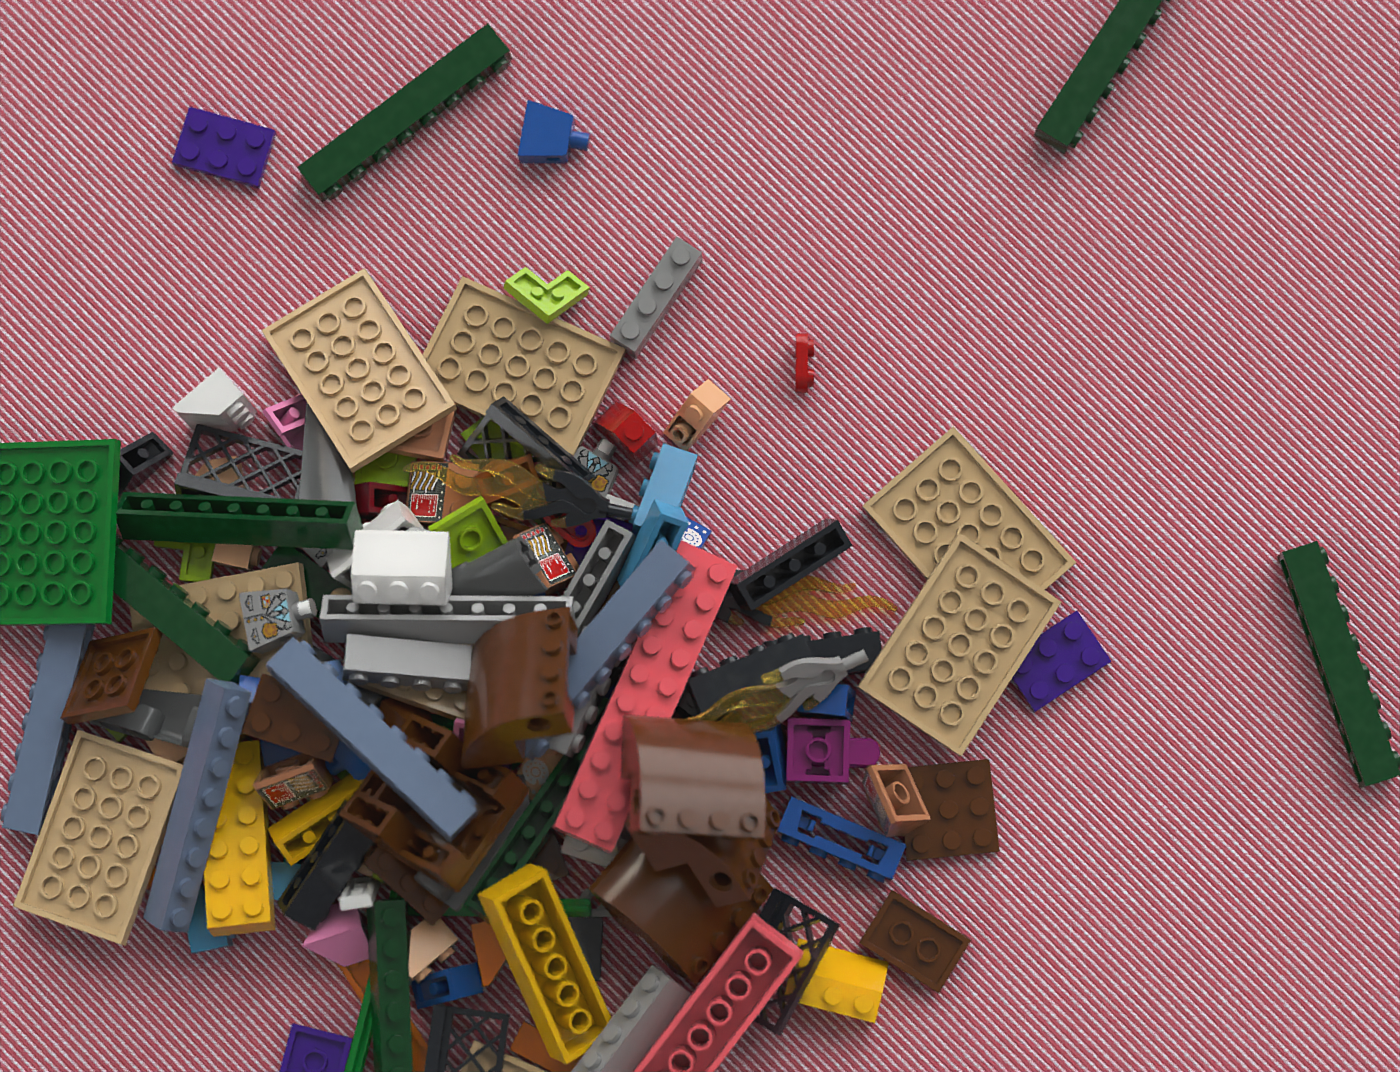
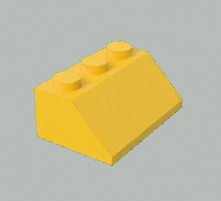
M798 938L796 946L807 943V940ZM829 946L804 991L799 1004L875 1023L889 962ZM809 949L804 950L802 958L798 961L799 968L809 963L811 959ZM794 977L788 979L784 996L791 994L795 989Z

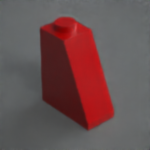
M617 401L594 422L636 466L658 446L656 432L635 410Z

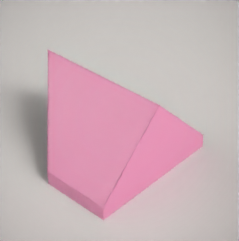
M302 394L265 408L262 411L285 445L303 450L306 400ZM297 459V461L302 466V460Z
M340 903L331 905L328 917L324 922L319 923L315 931H310L302 947L343 967L369 959L368 935L359 908L341 911Z

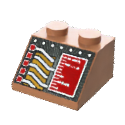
M412 461L406 506L410 508L420 524L433 525L475 499L477 483L474 475L478 473L479 467L450 462Z
M543 523L513 537V539L523 537L532 548L542 567V570L536 575L547 587L545 591L546 596H551L570 584L579 565L572 553L567 555L564 553L560 546L564 543V540L553 528L550 529L546 523Z
M301 753L262 767L253 785L272 810L278 807L286 810L298 805L300 799L309 796L311 799H317L326 795L334 779L326 768L325 760Z
M907 764L870 765L866 768L862 780L866 790V797L872 804L878 818L879 827L886 837L905 836L931 820Z

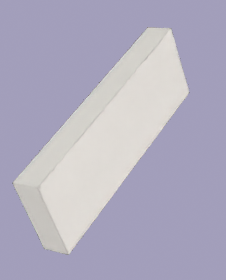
M369 876L349 878L347 887H345L339 899L341 911L373 906L380 888V882Z

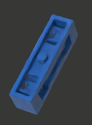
M794 797L790 798L777 833L782 834L781 841L798 847L799 842L811 847L810 853L824 859L827 858L828 854L839 858L838 865L855 871L857 866L868 870L866 876L881 883H884L885 878L893 879L906 847L904 843ZM802 812L821 819L820 824L865 843L869 839L887 847L885 851L870 845L866 856L878 860L879 863L877 865L862 859V854L817 835L812 838L798 832L797 829L800 827L812 833L816 821L803 817L801 814Z

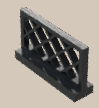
M504 396L490 405L482 421L457 453L470 466L479 467L478 472L486 468L485 464L488 467L493 463L511 459L510 442H518L523 446L525 455L532 454L534 456L532 457L533 462H541L546 466L548 477H540L541 483H549V485L556 487L557 481L553 480L555 469L573 472L585 479L589 484L595 477L593 473ZM491 420L501 427L502 437L489 438L487 425ZM490 443H503L505 458L493 459ZM473 444L484 445L486 459H477L469 452ZM535 487L531 493V499H527L520 509L524 512V509L535 508L539 504H544L546 498L538 499L537 488ZM543 517L532 519L538 525L546 523Z
M197 424L181 471L177 473L174 482L176 494L281 498L277 489L292 483L296 490L294 499H299L300 482L298 485L296 480L301 479V470L291 474L285 463L294 458L302 460L303 450ZM201 434L214 437L218 445L203 452L198 444ZM235 443L244 445L247 453L232 459L226 448ZM222 450L228 462L213 469L207 457ZM264 451L273 452L277 460L262 467L256 455ZM252 458L258 470L243 477L236 465ZM203 460L209 472L201 476L188 474L190 466ZM281 465L287 478L272 484L266 472ZM233 468L239 479L230 484L221 482L217 475ZM262 475L268 487L259 492L251 490L247 482Z
M774 888L759 917L783 936L785 935L792 943H794L792 932L805 928L807 943L798 947L803 951L809 949L811 957L806 966L799 968L797 963L786 977V979L794 977L796 987L793 992L784 996L781 984L776 990L777 999L768 1001L760 1011V1016L757 1015L753 1020L774 1034L781 1036L840 924L800 902L793 896ZM794 906L801 910L803 922L790 926L788 917ZM820 922L827 924L828 927L824 935L814 940L811 925ZM779 1005L781 1015L776 1024L773 1025L768 1021L766 1009Z
M433 1005L424 1072H446V1065L451 1069V1072H457L470 1061H473L480 1072H485L475 1057L488 1047L497 1056L496 1065L487 1072H502L510 1014ZM454 1014L466 1015L474 1025L460 1037L452 1027ZM472 1016L484 1018L477 1023ZM489 1018L502 1020L501 1032L490 1041L480 1028V1025ZM477 1029L487 1044L472 1054L462 1039ZM452 1033L456 1040L450 1044V1036ZM497 1040H499L498 1050L493 1045ZM459 1043L469 1058L454 1068L448 1059V1051Z

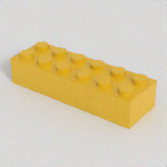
M259 740L238 742L204 870L207 929L213 937L276 930L270 833L267 829L269 828L268 804L255 790L253 785L262 767H264Z
M529 863L477 895L549 1056L564 1064H568L589 1049L611 1020V1016L547 870Z

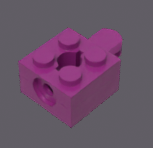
M788 718L786 783L848 785L849 768H867L870 765H875L879 760L880 749L876 741L870 738H850V720Z

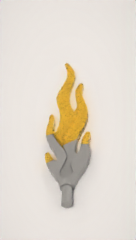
M863 649L843 659L837 656L833 658L811 657L794 660L779 669L762 674L760 676L762 682L769 685L751 686L731 692L703 713L686 719L713 721L731 711L719 722L747 723L754 720L747 724L753 733L769 729L790 717L801 704L805 711L814 708L848 675L847 670L867 662L869 659Z

